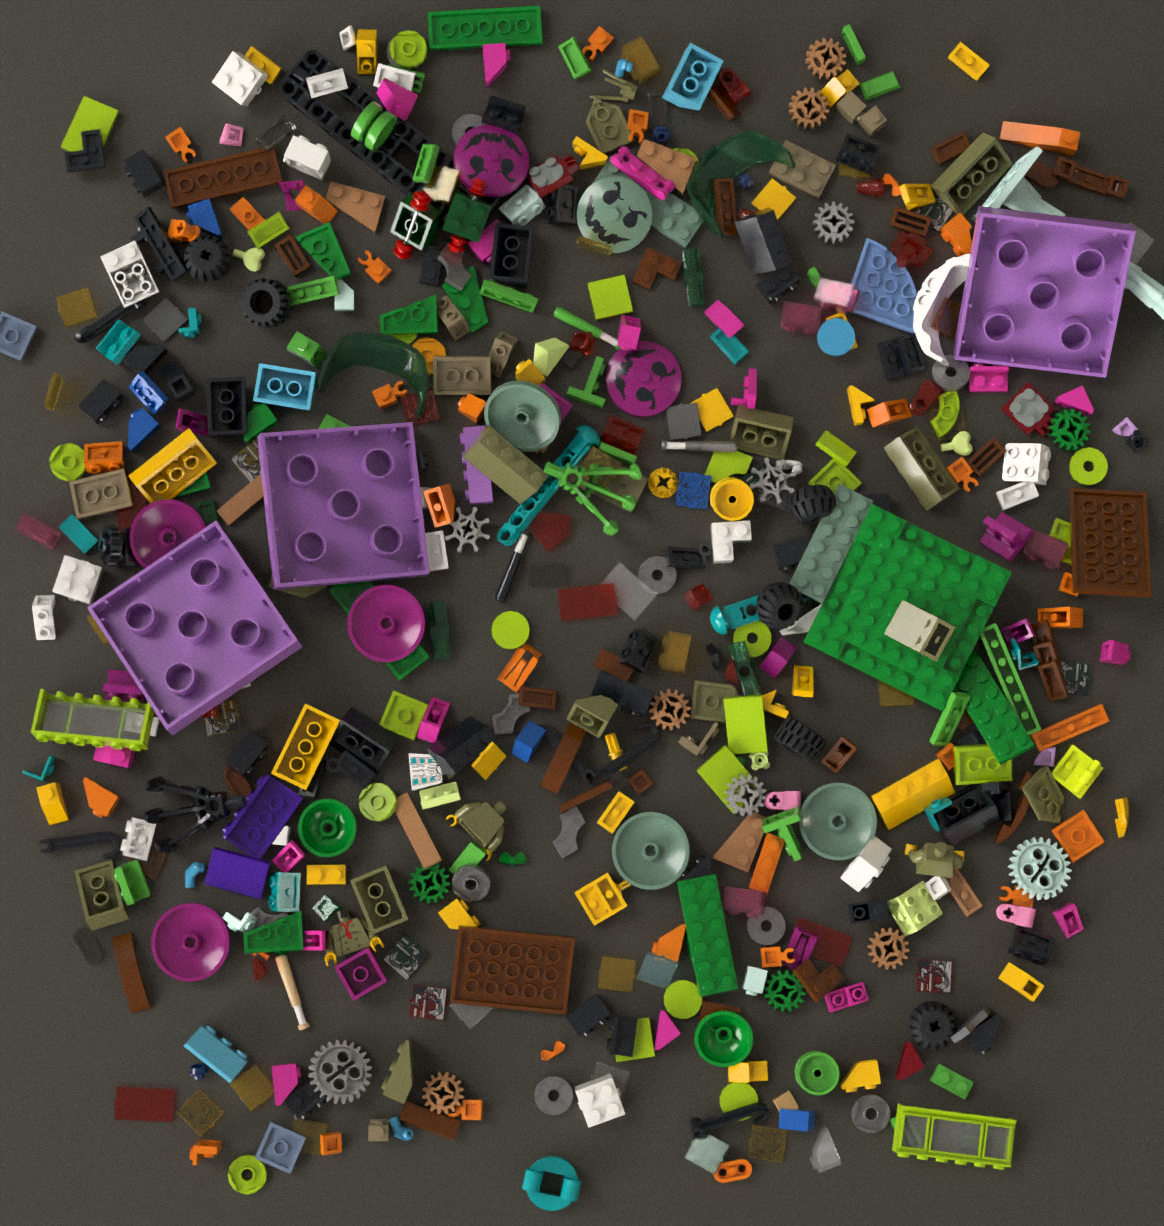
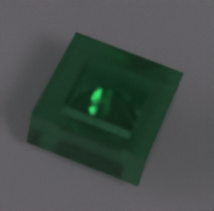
M324 894L312 909L325 922H328L340 907L329 895Z

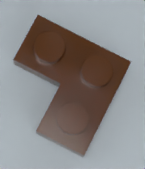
M647 248L632 283L650 290L657 274L675 281L682 262Z
M809 958L792 970L815 1002L822 999L845 979L834 963L819 973Z

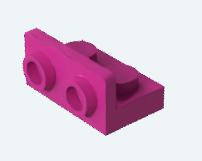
M978 363L973 364L969 368V392L1008 391L1007 372L1009 371V366L996 364L985 366V364Z

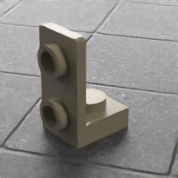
M444 296L437 301V315L446 325L455 341L471 331L464 317L448 296Z
M503 331L495 338L489 356H491V375L498 378L502 376L510 353L516 346L518 338Z
M714 722L699 746L695 745L697 741L688 735L686 738L682 736L678 744L696 756L699 753L703 754L708 747L706 742L709 737L714 738L719 731L717 728L719 723Z

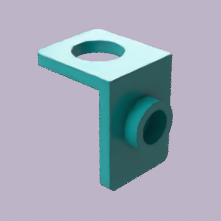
M1011 639L1012 650H1009V654L1018 670L1039 665V661L1033 652L1021 655L1020 647L1015 639ZM1026 658H1030L1033 660L1030 663L1022 662V660Z
M49 756L41 776L24 770L22 773L41 781H47L48 775L51 776L54 771L55 765L53 763L55 757Z
M947 797L934 800L930 806L924 808L932 828L937 832L940 831V828L933 814L953 804Z

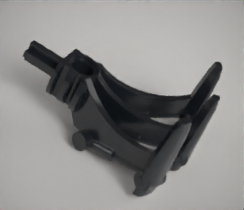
M162 776L147 781L145 789L150 792H160L163 789L194 796L195 802L193 806L182 807L179 810L168 812L155 808L145 813V821L152 824L162 823L164 817L195 813V816L198 817L197 823L173 839L167 837L155 843L156 849L159 852L165 853L175 852L177 848L176 843L189 835L192 836L201 829L204 831L212 826L210 821H216V819L229 816L230 809L243 807L246 802L244 795L228 797L225 791L213 793L208 791L205 793L206 788L197 785L196 788L183 785L165 783L166 779ZM215 800L219 803L218 810L214 808Z

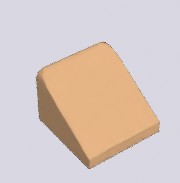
M789 1090L772 1100L779 1113L780 1108H799Z

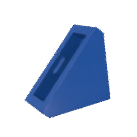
M530 720L516 738L511 754L529 763L547 730Z
M780 1108V1129L805 1132L814 1130L815 1110Z

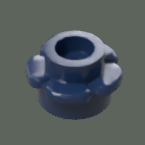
M663 125L657 126L653 130V140L655 142L658 141L660 144L666 143L671 137L669 129Z
M746 172L743 175L739 174L740 179L738 183L744 190L746 188L751 190V187L754 185L753 180Z
M204 1063L190 1066L191 1072H189V1075L193 1076L194 1079H202L208 1073Z

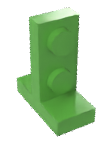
M596 357L585 390L582 391L569 386L567 397L603 409L605 399L592 393L597 392L599 382H597L598 376L604 373L606 367L603 364L604 358Z
M799 806L764 818L762 823L764 833L778 829L780 838L784 839L787 844L785 845L786 851L789 856L792 855L794 861L802 859L803 850L791 826L792 823L801 821L802 812Z

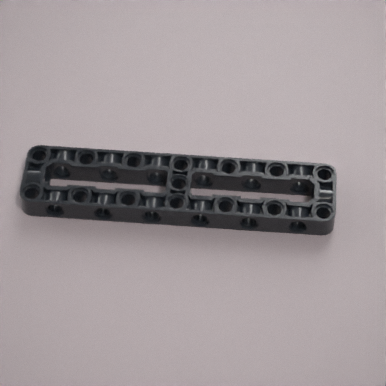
M308 50L281 81L279 89L283 99L404 195L409 196L411 193L419 191L426 193L431 191L434 196L431 197L429 204L432 205L435 202L441 204L439 210L443 211L440 223L444 225L451 203L447 200L444 201L442 196L437 198V192H433L426 183L413 181L414 174L394 159L403 146H407L419 158L423 144L436 143L408 121L398 117L388 138L376 151L367 148L365 140L359 142L353 137L349 140L344 139L343 136L346 133H351L353 126L317 97L311 98L310 92L305 89L307 85L306 78L340 68L319 51ZM312 58L318 59V62L314 65L309 64ZM344 72L348 88L336 91V94L345 101H350L361 113L373 101L383 107V113L387 111L380 99ZM288 87L294 88L292 93L285 92ZM317 110L324 111L323 115L319 117L315 116L314 113ZM400 127L406 129V132L403 134H399L396 131ZM387 142L394 143V146L390 149L386 148L384 145ZM440 147L435 162L436 168L434 169H443L439 170V172L452 174L453 176L442 175L449 176L445 178L451 179V183L454 182L453 186L462 193L465 192L471 196L472 194L468 191V188L460 180L456 179L455 184L453 157ZM376 156L382 157V161L379 163L373 162V158ZM405 179L412 181L409 186L402 185ZM483 196L478 199L484 201L487 197ZM493 197L495 200L491 203L492 207L487 220L498 208L499 197Z

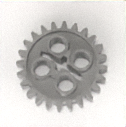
M336 1040L333 1046L329 1041L327 1048L322 1045L320 1047L321 1052L316 1051L314 1053L317 1058L312 1057L310 1060L315 1064L308 1067V1069L313 1071L308 1077L314 1078L310 1085L316 1084L317 1087L314 1092L320 1090V1098L327 1095V1102L331 1098H334V1104L339 1099H341L342 1104H345L346 1098L352 1102L353 1095L359 1098V1091L364 1093L366 1091L364 1086H369L370 1084L366 1080L372 1077L371 1074L367 1073L372 1067L366 1066L370 1059L363 1058L366 1052L359 1053L360 1046L356 1049L353 1048L354 1042L347 1046L346 1040L343 1041L342 1045ZM338 1055H345L347 1061L340 1062L338 1060ZM354 1061V1064L348 1067L343 1074L337 1075L329 1083L326 1082L337 1070L343 1069L348 1063ZM322 1066H329L331 1073L325 1074L322 1071ZM356 1070L358 1078H352L349 1071ZM334 1082H341L343 1085V1089H336L334 1087Z

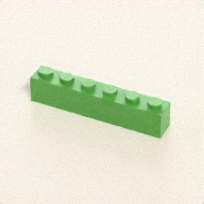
M994 623L984 627L980 638L1008 703L1028 735L1040 731L1041 727L997 624Z

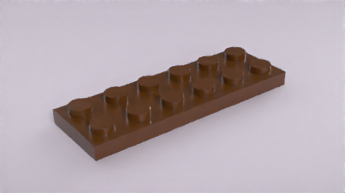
M274 145L163 171L172 209L188 206L206 199L213 200L277 185L279 180L283 182Z

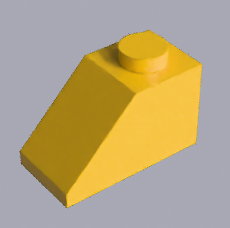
M54 782L36 787L42 810L49 825L68 821L69 818L60 783Z

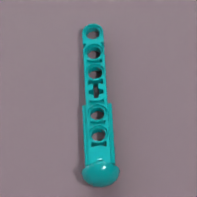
M587 425L576 427L577 435L554 464L565 468L563 466L565 460L571 458V466L574 464L578 465L593 445L599 447L600 436L597 431ZM549 475L540 488L515 510L508 523H505L497 534L498 540L503 545L510 546L521 535L520 532L527 528L560 487L558 486V478L552 481V476ZM531 503H535L533 509L528 511V506ZM519 518H523L519 525H515ZM506 533H511L507 540H503Z
M757 595L723 607L724 610H720L718 606L714 607L710 614V622L713 629L721 635H727L729 627L732 630L760 620L757 612L753 616L748 615L746 612L748 605L756 607L757 597L760 596ZM802 597L803 602L811 599L809 597Z

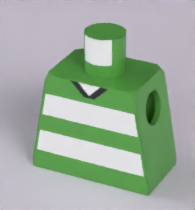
M296 331L286 348V351L316 369L326 354L321 345Z

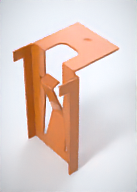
M525 643L521 649L518 648L497 680L517 693L520 686L523 685L539 662L537 660L542 654ZM526 650H529L534 654L532 659L529 661V663L523 670L522 674L521 671L527 663V661L523 658L516 666V668L510 673V675L506 679H504L508 675V673L515 667V665L518 663V661L523 656Z

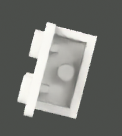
M1033 443L1006 444L1002 479L1011 482H1033L1037 485H1046L1049 478L1048 461L1051 459L1050 448L1043 444Z

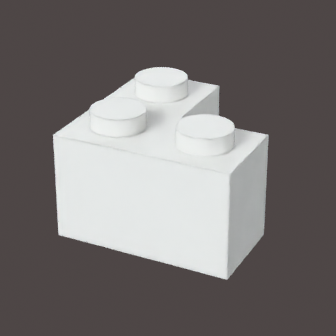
M750 521L711 524L713 564L733 562V543L751 541Z
M874 836L873 840L870 839L860 854L847 866L840 878L857 892L863 887L867 889L874 880L872 877L875 876L877 878L883 871L881 866L884 867L889 861L890 857L888 854L892 849Z

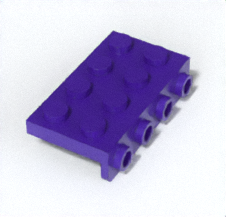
M270 774L260 777L256 783L258 787L255 792L251 791L247 795L245 806L238 808L234 814L235 820L232 824L228 823L222 831L225 833L223 835L224 839H227L249 856L258 859L263 857L304 799Z

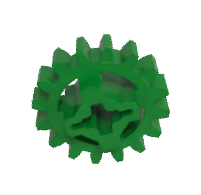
M1065 409L1062 411V414L1056 413L1057 419H1051L1054 425L1048 427V429L1053 430V433L1049 434V437L1054 436L1055 438L1052 443L1058 442L1059 449L1065 446V451L1070 450V448L1076 450L1078 446H1084L1083 441L1089 440L1086 434L1091 433L1090 430H1087L1090 423H1085L1087 417L1081 418V411L1075 414L1074 409L1069 410V412ZM1067 428H1072V431L1068 432Z
M438 863L435 867L431 866L427 869H424L423 865L421 869L416 866V874L410 873L414 878L408 881V883L413 884V887L409 890H415L416 893L413 897L419 895L420 902L426 899L427 904H430L431 899H433L437 903V897L443 899L442 893L449 892L445 887L451 885L450 882H446V879L450 876L444 875L446 869L440 870V864ZM425 870H431L429 875L423 876L420 874ZM438 873L442 878V885L437 881ZM434 874L432 882L435 884L427 888V883L424 881L425 879H430ZM417 881L421 882V892L417 888ZM431 890L439 891L433 896H427Z
M778 970L777 976L770 974L771 981L766 979V983L769 985L763 988L768 991L764 998L770 999L767 1004L773 1003L774 1010L780 1007V1012H784L785 1008L791 1012L792 1006L798 1008V1001L803 1003L800 996L806 995V993L801 991L804 987L802 984H799L800 981L798 979H795L794 973L789 975L788 970H785L784 974H782ZM785 978L791 979L795 984H787ZM778 980L776 989L772 990L773 984ZM782 986L791 989L788 992H786V996H784L782 993H778L782 990ZM797 992L795 999L791 1002L792 994ZM774 998H782L784 1004L776 1002Z

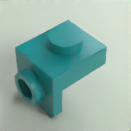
M188 308L190 327L179 328V333L184 338L196 337V334H200L199 324H202V315L198 313L196 308Z

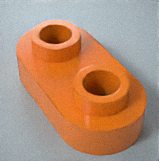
M743 1158L720 1162L713 1169V1175L720 1183L746 1179L752 1173L750 1162ZM740 1165L745 1166V1170L743 1172H740L738 1170V1167ZM720 1169H725L726 1174L723 1176L720 1175Z

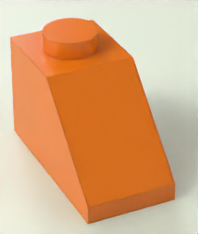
M307 185L304 186L295 199L298 207L323 224L331 222L338 212L325 198Z
M468 393L466 397L463 396L457 405L459 406L458 411L478 425L484 416L486 401Z
M907 399L887 401L867 409L872 427L884 426L912 417Z
M450 483L423 491L434 527L453 523L455 498Z
M1083 608L1038 609V622L1048 619L1051 628H1083Z
M85 777L83 783L89 807L94 809L92 813L100 818H103V816L110 817L121 797L92 779Z
M680 924L659 937L658 942L654 941L651 953H655V958L678 963L686 929L685 924Z

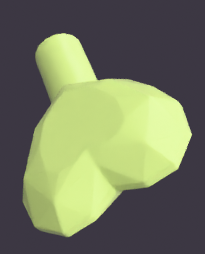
M251 248L246 252L234 249L233 256L243 259L245 266L250 271L256 272L261 268V260L264 258L265 253L261 248Z
M966 431L959 432L953 437L952 442L940 445L941 451L954 450L957 454L963 456L970 455L973 451L972 445L969 443L971 439L970 434Z

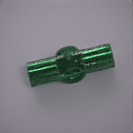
M687 248L682 250V260L684 265L683 280L687 290L688 306L693 308L705 305V298L703 292L704 277L703 270L700 268L698 248Z
M446 602L429 603L431 618L430 634L431 640H433L435 661L451 659L449 640L451 635L449 621H447Z
M743 640L730 644L729 648L736 666V675L741 681L745 696L763 695L756 674V666L752 662L746 641ZM742 666H747L750 669V674L743 673Z

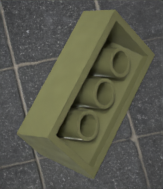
M982 133L931 187L937 196L957 215L959 213L964 215L1013 163L996 138Z
M486 426L462 456L519 504H522L533 495L549 476L492 427Z
M918 426L902 434L884 447L888 457L896 465L898 472L904 477L909 488L915 493L926 511L960 490V487L949 474L945 465Z

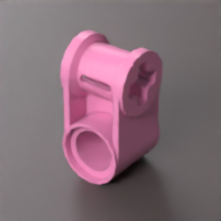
M801 791L770 792L765 795L767 798L763 800L765 807L771 810L787 811L798 806L801 810ZM773 795L774 799H777V803H774V806L772 802H769Z
M1001 904L997 907L996 915L1002 921L1032 928L1036 909ZM1003 911H1010V915L1003 914Z

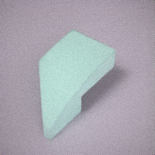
M341 279L337 280L340 295H335V311H354V291Z

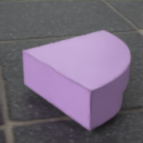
M1128 417L1112 429L1115 434L1124 437L1132 436L1133 431L1138 430Z
M1047 748L1037 755L1034 765L1054 767L1056 748Z

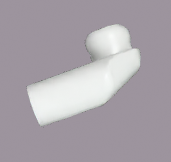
M781 460L776 461V467L780 465ZM785 460L786 462L782 470L792 469V472L796 474L802 472L803 465L800 461Z

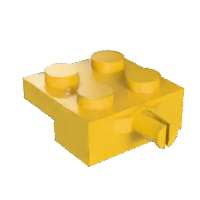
M607 872L574 892L594 926L627 907L621 892L631 886L629 883L626 884V880L617 885L612 881Z

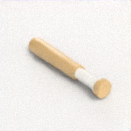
M285 954L278 955L275 960L291 1006L294 1007L299 1023L298 1029H306L310 1027V1024L305 1020L301 1008L302 1003L288 958Z

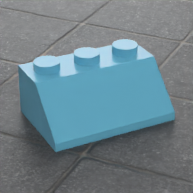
M690 43L685 49L662 98L678 107L700 110L724 60Z
M259 363L253 401L310 411L316 392L318 374L316 372Z
M202 1025L186 1042L184 1047L229 1083L232 1082L249 1062L246 1059L247 1055L240 1049L237 1051L231 1047L232 1043L225 1037L222 1039L216 1035L217 1031L213 1027Z

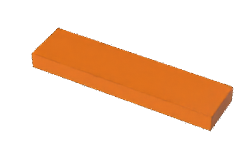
M1099 704L1031 734L1040 752L1110 720L1103 705Z

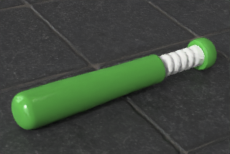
M562 307L555 309L554 316L597 339L600 338L615 346L616 350H620V346H617L616 338L604 333L600 328Z

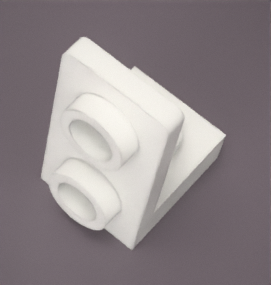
M40 595L34 598L32 611L37 640H54L56 638L53 608L56 602L55 595Z

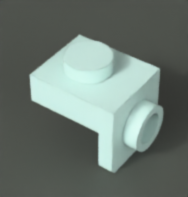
M228 912L223 916V919L228 922L226 926L235 932L239 930L243 933L251 931L258 919L248 912L242 920Z

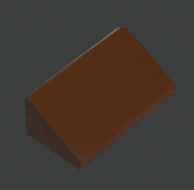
M718 86L710 88L707 96L730 123L741 115Z

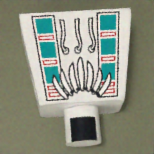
M409 753L412 791L443 783L442 775L446 774L431 755Z

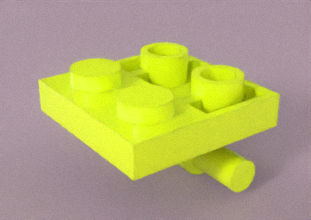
M1071 745L1051 773L1055 781L1081 799L1104 768L1100 766L1101 763L1099 761L1091 759L1076 746Z

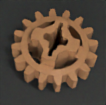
M823 38L821 43L815 40V46L810 45V51L806 52V56L809 58H806L805 63L810 64L807 69H813L812 75L819 74V79L825 76L829 80L830 75L836 77L837 72L841 73L842 67H845L846 64L843 61L846 59V54H842L844 47L838 48L839 42L833 44L832 38H830L829 42H826V39ZM828 53V60L824 65V56Z
M805 87L803 93L799 90L796 92L797 97L792 95L791 100L793 102H789L788 105L792 109L789 110L788 114L793 115L791 121H798L796 126L803 124V128L806 129L807 125H810V128L814 129V124L821 126L820 120L826 121L827 117L825 115L829 113V110L826 108L829 106V102H824L826 95L821 97L820 90L815 93L814 88L807 91ZM810 102L811 110L807 115V106ZM813 116H818L817 118L810 120V118H812Z
M667 689V694L660 691V697L656 695L653 697L656 702H650L653 709H650L649 713H654L651 720H657L656 726L662 724V730L666 726H669L670 731L673 730V726L679 729L680 722L686 724L684 717H690L686 713V711L691 710V707H686L689 700L682 699L684 694L678 696L677 690L671 693L670 689ZM668 697L676 698L679 702H671ZM662 701V710L657 712V705ZM667 704L675 708L673 716L670 713H665ZM683 708L682 716L678 719L677 712ZM667 717L672 723L664 722L660 718Z
M888 927L887 932H885L884 928H880V934L874 932L875 938H869L872 944L867 945V948L871 949V952L867 953L868 956L874 957L871 962L878 961L877 967L879 968L884 964L886 970H888L889 965L896 969V963L902 966L901 959L908 958L904 953L910 952L909 949L905 948V945L909 944L908 941H903L905 935L899 936L898 929L893 933L891 927ZM890 935L888 940H879L883 936ZM897 940H898L899 943H900L901 951L897 949V946H896ZM891 944L892 952L885 953L886 949L884 946ZM876 946L879 947L880 950L879 957L876 954ZM891 956L897 957L893 961L886 962V960H888V958Z
M438 1072L437 1078L431 1075L432 1081H425L428 1087L422 1088L426 1092V1095H423L422 1098L428 1100L425 1106L431 1105L430 1111L434 1112L437 1109V1114L441 1115L442 1110H444L446 1115H449V1109L455 1112V1106L462 1105L459 1099L465 1098L463 1095H460V1092L465 1091L464 1088H459L462 1082L460 1080L455 1081L457 1077L455 1075L449 1078V1072H446L444 1076L441 1072ZM441 1081V1084L439 1086L433 1088V1086L437 1082ZM450 1082L454 1085L456 1092L451 1090ZM445 1088V1091L452 1095L443 1096L442 1099V1096L435 1092L443 1091ZM431 1095L436 1097L437 1105L433 1102ZM454 1099L450 1105L446 1106L447 1101Z

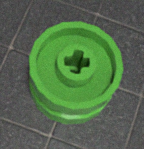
M373 101L358 117L352 128L351 137L359 142L365 140V146L372 151H376L393 130L397 117L389 111L383 113V107Z
M818 1050L807 1051L801 1055L794 1069L795 1078L800 1087L813 1095H824L832 1091L837 1085L840 1075L835 1060L825 1052ZM818 1069L821 1074L814 1076V1071Z

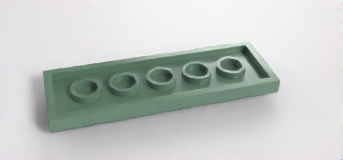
M610 156L594 180L596 182L602 178L617 176L635 182L611 163L610 159L612 156ZM639 185L651 201L653 210L651 227L686 249L705 220L706 215L669 192L664 200H660Z
M838 484L834 492L836 507H834L830 516L822 517L789 582L801 594L821 604L873 503V500L841 484Z

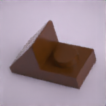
M842 735L821 763L837 774L858 746Z

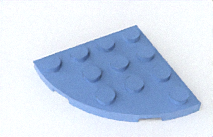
M866 238L842 310L911 334L915 333L913 328V308L917 292L909 272L899 258H896L885 246Z

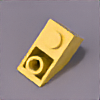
M358 29L356 39L358 74H376L377 30Z
M530 359L526 362L523 360L516 367L517 371L515 373L518 381H527L538 386L546 382L545 377Z
M457 898L438 912L450 929L458 930L459 925L474 927L481 925L475 915L472 917L467 912L469 907L463 899L459 901Z
M1008 962L998 979L1032 1002L1035 1001L1044 988L1043 984L1010 962Z
M870 1059L855 1062L840 1083V1088L842 1090L845 1089L846 1092L857 1091V1087L865 1086V1089L877 1088L876 1084H881L877 1060Z

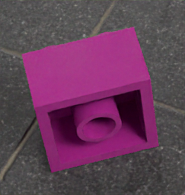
M370 947L334 967L353 1001L389 981Z

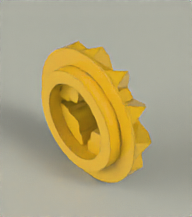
M662 467L654 470L649 476L648 487L651 493L659 498L672 496L678 488L679 481L677 475L671 469ZM658 476L664 480L670 478L667 482L668 489L663 485L657 487L660 483Z

